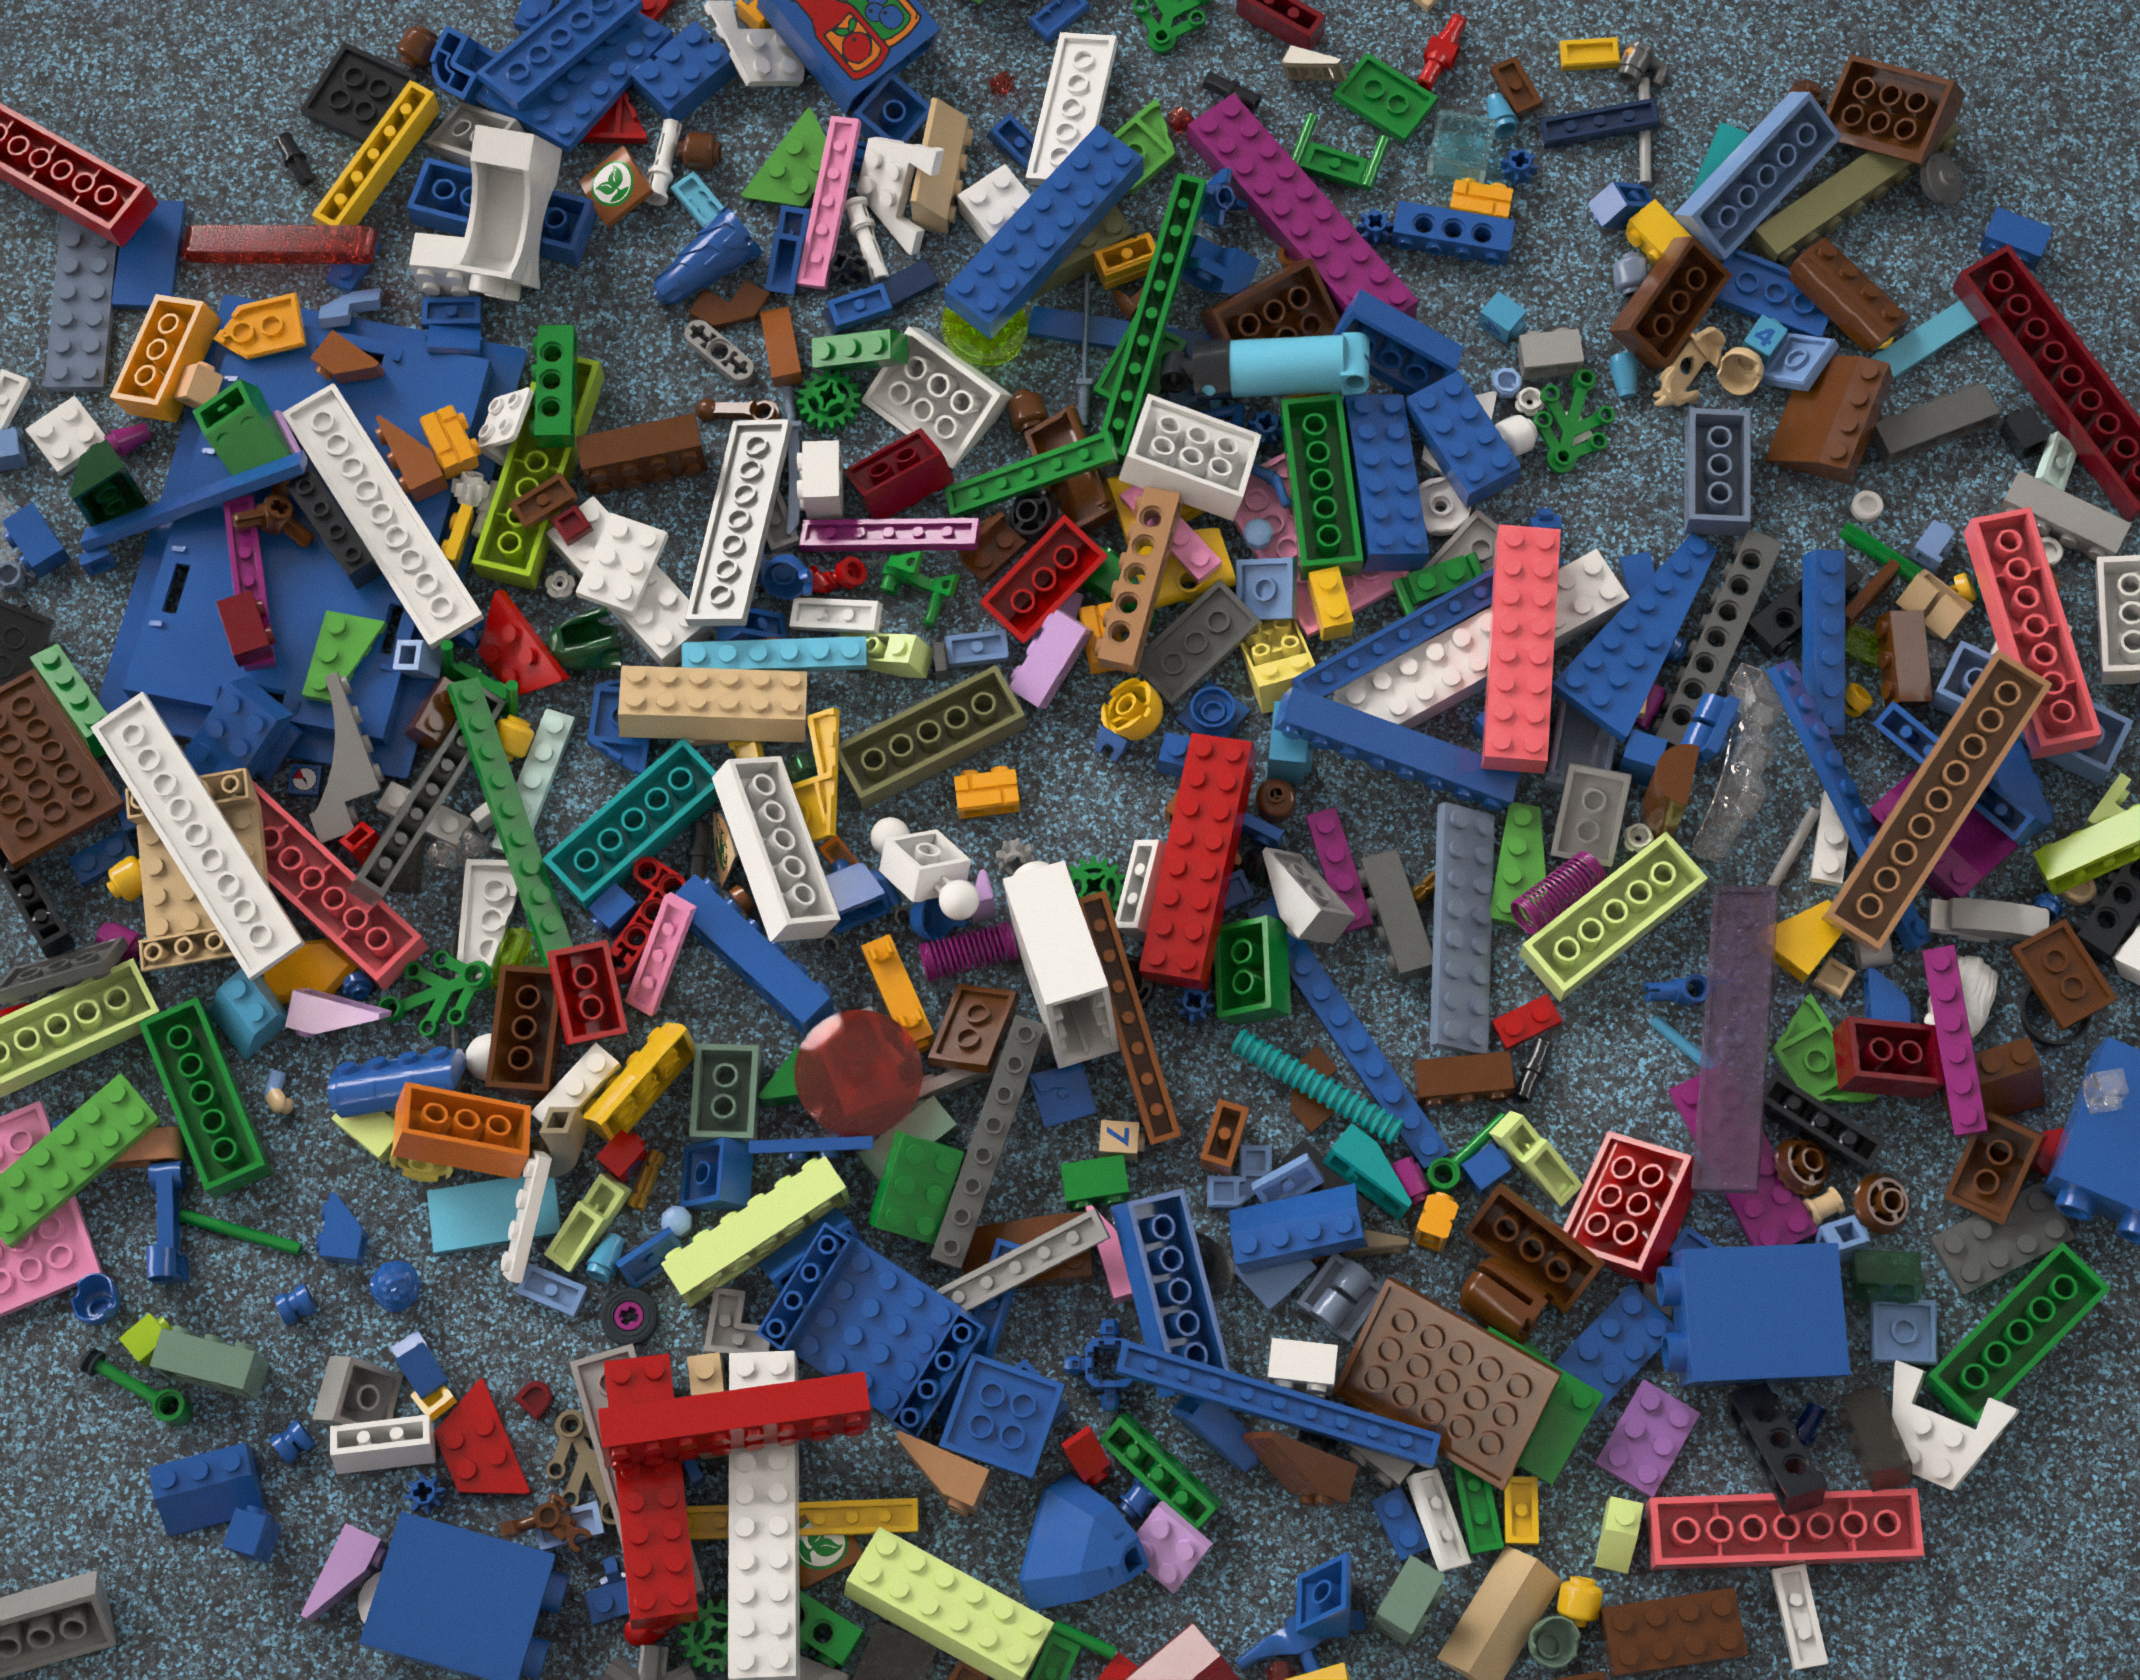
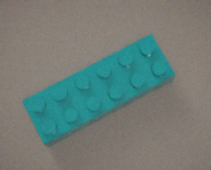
M682 738L542 859L547 870L583 909L590 913L588 907L614 882L621 886L633 875V866L638 859L642 857L653 858L719 800L712 780L716 771Z

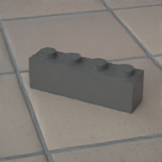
M1984 382L1975 386L1967 384L1951 395L1940 394L1932 398L1927 404L1921 406L1914 404L1895 416L1888 414L1878 418L1870 439L1883 465L1887 466L1993 426L2000 412Z
M1397 848L1361 858L1359 870H1356L1361 887H1366L1369 896L1366 902L1371 917L1376 916L1379 927L1375 928L1377 939L1381 946H1386L1389 955L1385 956V961L1390 975L1395 974L1399 983L1432 973L1433 953Z

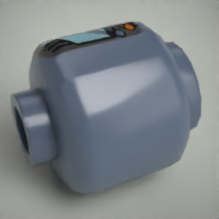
M1638 252L1623 254L1622 259L1613 265L1615 290L1622 293L1625 298H1632L1652 269L1650 260L1640 256Z

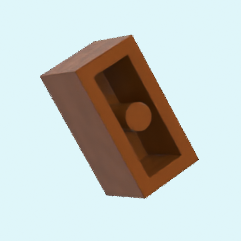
M1218 1099L1200 1157L1199 1168L1231 1176L1249 1117L1248 1107Z

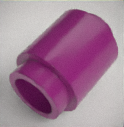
M106 922L100 927L95 939L96 944L124 936L129 947L120 957L121 960L127 961L132 958H140L138 940L144 939L142 934L116 922L112 924Z
M1407 1157L1393 1163L1391 1167L1412 1201L1410 1207L1426 1202V1195L1431 1192V1189L1419 1163H1415L1413 1157Z

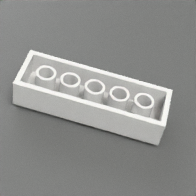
M594 496L579 507L591 524L592 532L570 546L565 544L554 527L546 533L551 547L580 579L586 570L610 516V513ZM657 564L634 616L608 608L661 667H674L682 660V642H705L713 635L710 626H688L685 616L689 599Z
M782 757L728 759L712 777L770 942L823 938L841 919Z

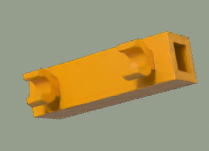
M888 934L861 945L865 961L906 1054L911 1052L919 1054L928 1050L935 1041L934 1033L891 935Z

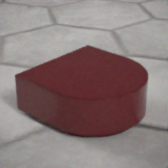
M532 1381L526 1384L513 1400L536 1421H539L551 1408L554 1396L548 1385L541 1381Z

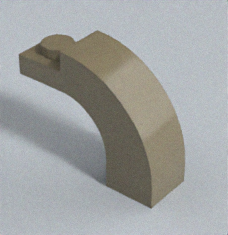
M578 1107L548 1108L539 1131L541 1137H530L529 1158H531L532 1150L545 1152L552 1158L547 1178L562 1176L575 1167L588 1134L586 1120Z

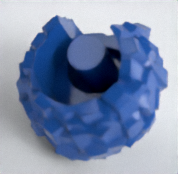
M400 1260L382 1264L374 1272L369 1285V1290L375 1302L390 1313L393 1311L399 1313L411 1307L416 1302L418 1292L422 1288L416 1269L413 1268L412 1264L408 1262L403 1263Z

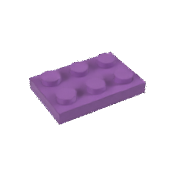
M1643 1379L1594 1465L1648 1498H1653L1701 1413Z

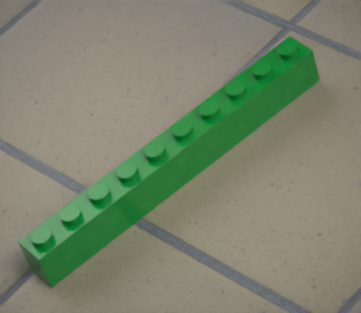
M1177 173L1101 428V432L1108 430L1113 434L1118 462L1114 464L1123 466L1148 394L1206 198V179Z

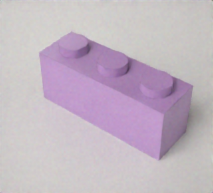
M1056 610L1054 614L1050 613L1042 625L1044 629L1038 640L1034 639L1026 651L1028 655L1022 666L1018 665L1010 677V681H1012L1009 686L1010 689L1042 709H1047L1094 633L1092 629L1060 610Z

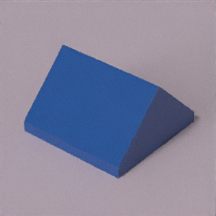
M1345 1552L1297 1576L1296 1633L1309 1636L1348 1638L1351 1611V1554Z

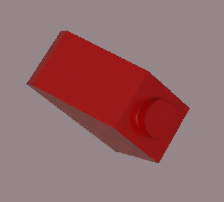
M1089 1425L1061 1443L1062 1455L1078 1479L1084 1484L1088 1485L1091 1483L1094 1487L1109 1477L1107 1471L1111 1469V1463Z

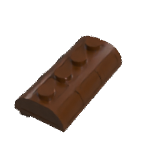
M1827 237L1820 239L1806 249L1788 269L1791 272L1789 280L1865 353L1876 350L1905 329L1911 322L1912 318L1899 308L1883 290L1878 288Z
M1074 404L1065 407L1064 410L1024 432L1032 456L1088 437L1079 416V411ZM1100 468L1045 487L1049 492L1055 493L1056 499L1061 502L1060 509L1063 512L1061 517L1065 514L1085 534L1107 524L1117 515V508Z

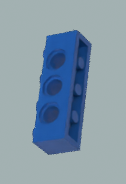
M1398 201L1391 246H1396L1405 251L1413 249L1426 251L1434 256L1442 254L1455 256L1457 259L1464 261L1471 259L1479 260L1493 266L1507 265L1515 220ZM1424 228L1427 229L1429 232L1421 233L1418 231V229ZM1454 233L1458 235V237L1451 238L1448 237L1446 234ZM1483 238L1488 242L1480 243L1475 239Z

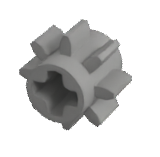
M1018 837L1009 842L1004 840L1003 851H996V860L1000 861L998 864L999 871L1004 872L1006 870L1007 873L1014 876L1018 868L1027 863L1034 862V856L1031 855V844L1024 845Z

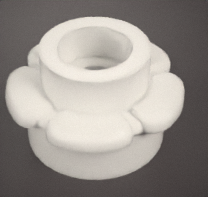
M1524 388L1516 395L1515 407L1520 413L1524 412L1526 416H1534L1539 410L1544 408L1545 404L1540 400V391L1536 388ZM1529 400L1532 401V404L1530 405L1527 404V401Z
M562 570L554 572V575H550L546 579L547 593L559 600L570 597L575 587L573 576L568 575L566 571ZM559 582L563 583L561 587L557 586Z
M1641 823L1627 827L1623 833L1625 838L1624 845L1629 851L1639 853L1654 841V836L1649 827ZM1639 836L1641 840L1636 841L1635 837Z

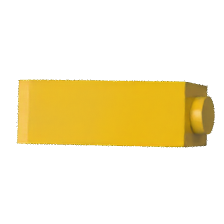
M1826 900L1762 931L1757 936L1753 946L1804 984L1844 933L1821 919L1832 903Z

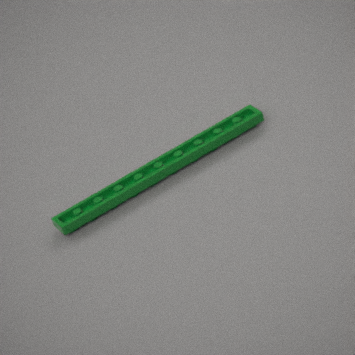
M479 677L450 683L446 688L543 965L550 968L546 952L573 946Z

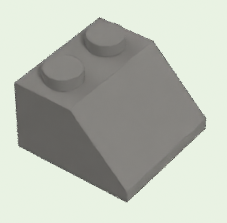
M330 1356L312 1420L336 1426L392 1419L404 1375L353 1357Z

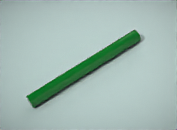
M184 1209L180 1211L178 1216L179 1222L295 1255H300L303 1249V1243Z

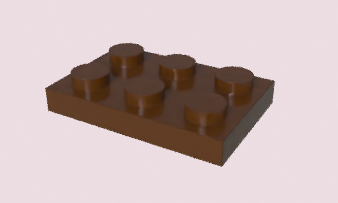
M2066 918L2013 946L2009 950L2061 1032L2118 1000Z
M958 984L929 1053L928 1060L930 1065L990 1074L1019 1001L1017 991Z

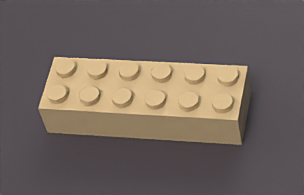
M621 665L618 707L619 737L805 743L807 671Z

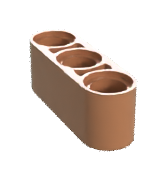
M178 1127L153 1128L105 1170L149 1167L150 1163L184 1161V1137L181 1129Z

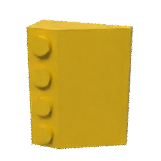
M666 1022L661 1028L656 1027L649 1034L646 1040L648 1043L640 1052L638 1050L635 1051L625 1063L627 1067L619 1076L615 1074L608 1080L603 1094L598 1099L593 1098L585 1106L583 1117L586 1120L587 1127L605 1142L609 1143L621 1129L628 1134L694 1059L695 1045L688 1029L684 1025Z

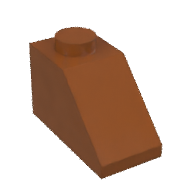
M331 330L310 357L316 365L315 372L327 381L333 378L340 384L380 378L386 373L377 360L333 330Z

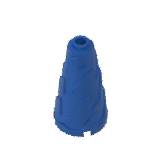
M727 206L718 211L717 215L697 233L698 236L678 254V258L656 277V282L653 283L655 289L651 293L661 306L665 303L669 306L674 303L679 304L702 287L703 289L707 288L724 275L732 274L746 263L757 259L763 253L757 242L751 241L752 238L746 227Z

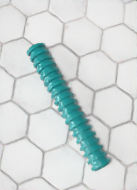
M1244 1029L1239 1032L1231 1046L1232 1054L1239 1053L1241 1059H1249L1248 1063L1251 1065L1256 1063L1258 1069H1266L1265 1073L1268 1075L1273 1073L1274 1078L1277 1080L1282 1078L1284 1084H1292L1291 1088L1294 1090L1299 1088L1301 1094L1308 1093V1098L1318 1099L1317 1103L1320 1105L1325 1103L1327 1109L1333 1108L1335 1109L1334 1113L1344 1114V1119L1351 1118L1352 1123L1355 1125L1357 1123L1361 1124L1360 1128L1363 1130L1365 1128L1370 1129V1134L1377 1133L1378 1138L1381 1140L1383 1138L1387 1139L1386 1143L1389 1145L1395 1142L1404 1126L1403 1119L1397 1120L1394 1114H1386L1387 1110L1384 1108L1382 1110L1377 1109V1104L1371 1105L1368 1099H1360L1361 1095L1358 1093L1353 1095L1351 1089H1343L1341 1083L1338 1085L1334 1084L1335 1080L1332 1078L1327 1080L1326 1075L1323 1073L1321 1075L1317 1074L1315 1068L1312 1070L1308 1069V1064L1304 1063L1301 1065L1300 1060L1297 1058L1295 1060L1291 1059L1292 1055L1289 1053L1286 1055L1282 1054V1049L1275 1050L1273 1044H1265L1266 1040L1263 1038L1258 1040L1256 1034L1249 1035V1030Z

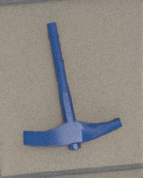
M1363 1610L1350 1611L1348 1631L1367 1630ZM1293 1615L1285 1620L1286 1627L1266 1637L1235 1661L1242 1672L1255 1663L1275 1656L1299 1655L1305 1673L1322 1669L1314 1649L1330 1637L1299 1635L1296 1633V1615Z

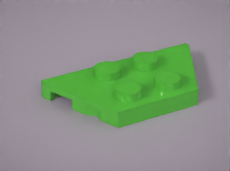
M1156 98L1113 134V136L1143 157V176L1127 192L1128 194H1135L1176 158L1168 128L1161 112L1160 103Z
M809 107L806 109L741 193L742 199L750 202L751 200L767 202L768 205L774 206L787 205L805 209L810 204L815 195L826 142V136L812 109Z
M1807 995L1771 1050L1772 1054L1791 1083L1824 1104L1873 1102L1877 1098L1876 1094L1838 1090L1832 1036L1834 1028L1813 995Z

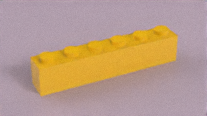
M411 80L407 83L312 213L319 232L337 242L345 243L441 111L434 92Z

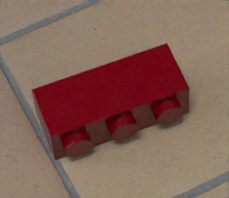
M1299 0L1236 1V15L1292 46L1312 51L1325 33L1326 15Z

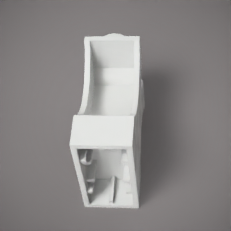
M475 125L470 157L472 172L470 214L462 247L453 263V270L471 275L470 291L484 293L485 296L519 302L521 287L540 290L539 249L541 232L549 199L557 185L562 149L535 134Z

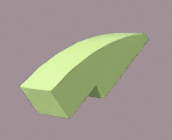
M1510 1111L1489 1132L1512 1161L1557 1206L1562 1208L1583 1186L1549 1141L1539 1136L1524 1115Z
M609 1173L599 1174L584 1199L576 1203L544 1255L567 1272H572L614 1220L633 1190Z

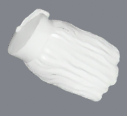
M1957 955L1970 1032L1973 1038L1981 1031L1988 1019L1990 1009L1995 1000L1999 975L1997 971L1992 970L1988 964H1985L1981 957L1967 955L1962 957ZM1929 996L1927 1000L1928 1014L1925 1016L1924 1023L1935 1025L1931 998Z

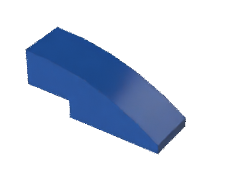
M781 205L777 232H774L765 291L795 296L798 286L796 281L811 214L810 209Z

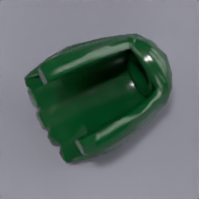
M608 607L588 610L552 629L548 637L547 648L563 669L570 671L621 669L623 656L620 647L621 641L617 637L618 628L598 621L599 618L609 616Z

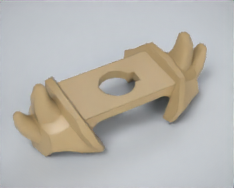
M1709 326L1696 334L1691 333L1689 339L1670 366L1659 376V380L1662 383L1661 390L1653 393V397L1657 399L1654 402L1656 407L1669 405L1679 407L1686 402L1695 404L1700 394L1699 390L1686 392V389L1705 362L1709 361L1717 370L1719 369L1721 351L1726 341L1723 332L1714 326ZM1687 357L1691 358L1692 361L1691 369L1685 375L1682 373L1680 365L1682 360Z

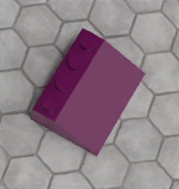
M1919 767L1893 787L1869 810L1871 820L1877 832ZM1972 808L1925 880V883L1944 900L1966 898L2019 845L1976 809Z

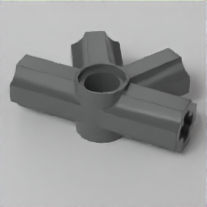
M640 1645L638 1671L617 1656L608 1666L600 1680L698 1679L690 1662L667 1673L669 1647Z

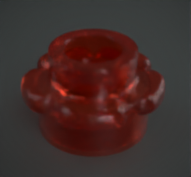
M1003 71L996 75L988 83L992 89L991 93L993 95L999 94L1000 97L1008 94L1014 89L1012 83L1015 81V76L1011 77L1008 71Z
M1176 106L1172 112L1167 113V117L1170 119L1168 125L1178 133L1188 132V124L1194 121V117L1187 110Z
M1275 1661L1270 1663V1668L1265 1669L1264 1673L1267 1676V1680H1285L1294 1677L1297 1674V1670L1290 1668V1662Z

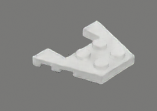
M707 1L704 5L705 11L708 16L712 15L717 25L715 29L719 37L725 39L730 49L729 55L746 86H799L803 82L804 64L774 29H739L732 1Z
M882 137L868 138L856 192L860 196L867 198L870 209L909 255L919 254L925 230L905 218L904 211L915 166L930 176L939 174L944 149L925 147L922 144H907L904 141Z
M1896 1360L1894 1364L1890 1465L1955 1491L1981 1460V1456L1989 1446L2000 1437L2004 1428L2018 1415L2019 1409L1988 1398L1977 1429L1971 1428L1916 1405L1915 1402L1927 1372Z

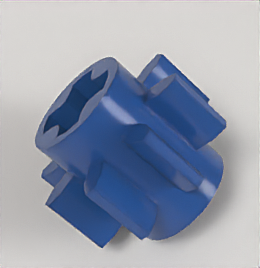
M1524 148L1514 152L1509 150L1508 159H1502L1500 168L1505 170L1503 179H1509L1514 186L1523 182L1529 184L1530 175H1536L1538 166L1533 164L1535 154L1530 155Z
M1373 208L1372 212L1367 215L1361 214V223L1357 224L1356 231L1359 234H1363L1362 237L1367 243L1377 248V245L1382 241L1389 242V233L1393 232L1394 223L1387 222V212L1383 214Z
M1272 409L1260 413L1258 410L1255 411V421L1248 420L1247 429L1261 434L1260 448L1268 444L1276 446L1277 437H1283L1282 428L1279 427L1281 425L1280 416L1276 417L1272 413Z
M1552 508L1537 509L1536 516L1529 517V527L1561 529L1560 538L1562 537L1561 515H1554Z
M1182 987L1183 998H1175V1005L1182 1007L1178 1011L1177 1017L1182 1018L1185 1016L1189 1019V1025L1191 1026L1194 1020L1200 1019L1205 1023V1011L1211 1012L1214 1009L1213 1004L1206 1003L1211 997V992L1203 993L1198 989L1188 990ZM1192 1000L1195 1004L1200 1002V1008L1196 1009L1195 1006L1189 1007V1001Z
M420 1473V1480L415 1483L412 1481L407 1482L411 1489L410 1494L404 1495V1499L415 1502L411 1507L413 1512L417 1513L422 1507L425 1513L430 1516L432 1513L431 1508H434L436 1505L443 1508L444 1505L440 1498L441 1495L447 1493V1490L443 1487H436L440 1481L436 1475L428 1481L426 1476ZM427 1487L432 1493L428 1494L427 1500L424 1501L419 1495L424 1494V1488Z

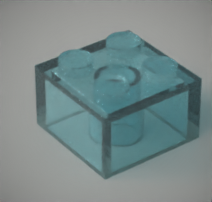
M1440 109L1428 158L1426 177L1453 183L1455 179L1461 180L1468 177L1484 184L1497 120Z

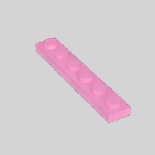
M831 116L796 281L799 287L820 290L828 289L832 269L831 262L835 255L862 125L859 119Z

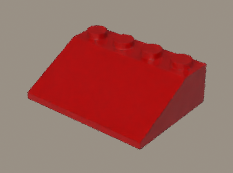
M1608 1131L1563 1230L1606 1263L1604 1265L1605 1268L1625 1277L1654 1285L1657 1268L1662 1267L1704 1174V1170L1692 1155Z

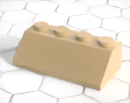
M934 97L931 99L922 145L930 148L939 147L944 149L939 174L930 176L917 168L910 204L913 223L925 231L948 234L950 223L955 224L957 218V206H954L957 195L962 192L963 180L959 179L961 172H966L968 155L965 154L966 146L971 147L973 129H969L967 116Z

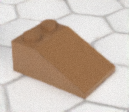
M898 1430L896 1438L900 1448L947 1503L949 1510L967 1518L968 1513L977 1516L992 1481L990 1470Z

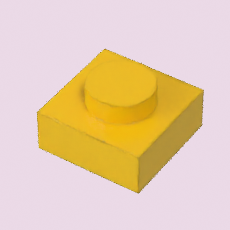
M445 1385L423 1400L420 1399L416 1391L410 1395L423 1413L430 1416L431 1422L457 1403V1400Z

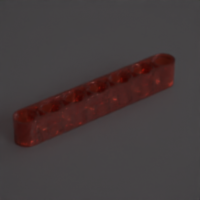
M189 225L185 230L181 256L193 263L371 264L375 259L379 234L375 229L362 225Z

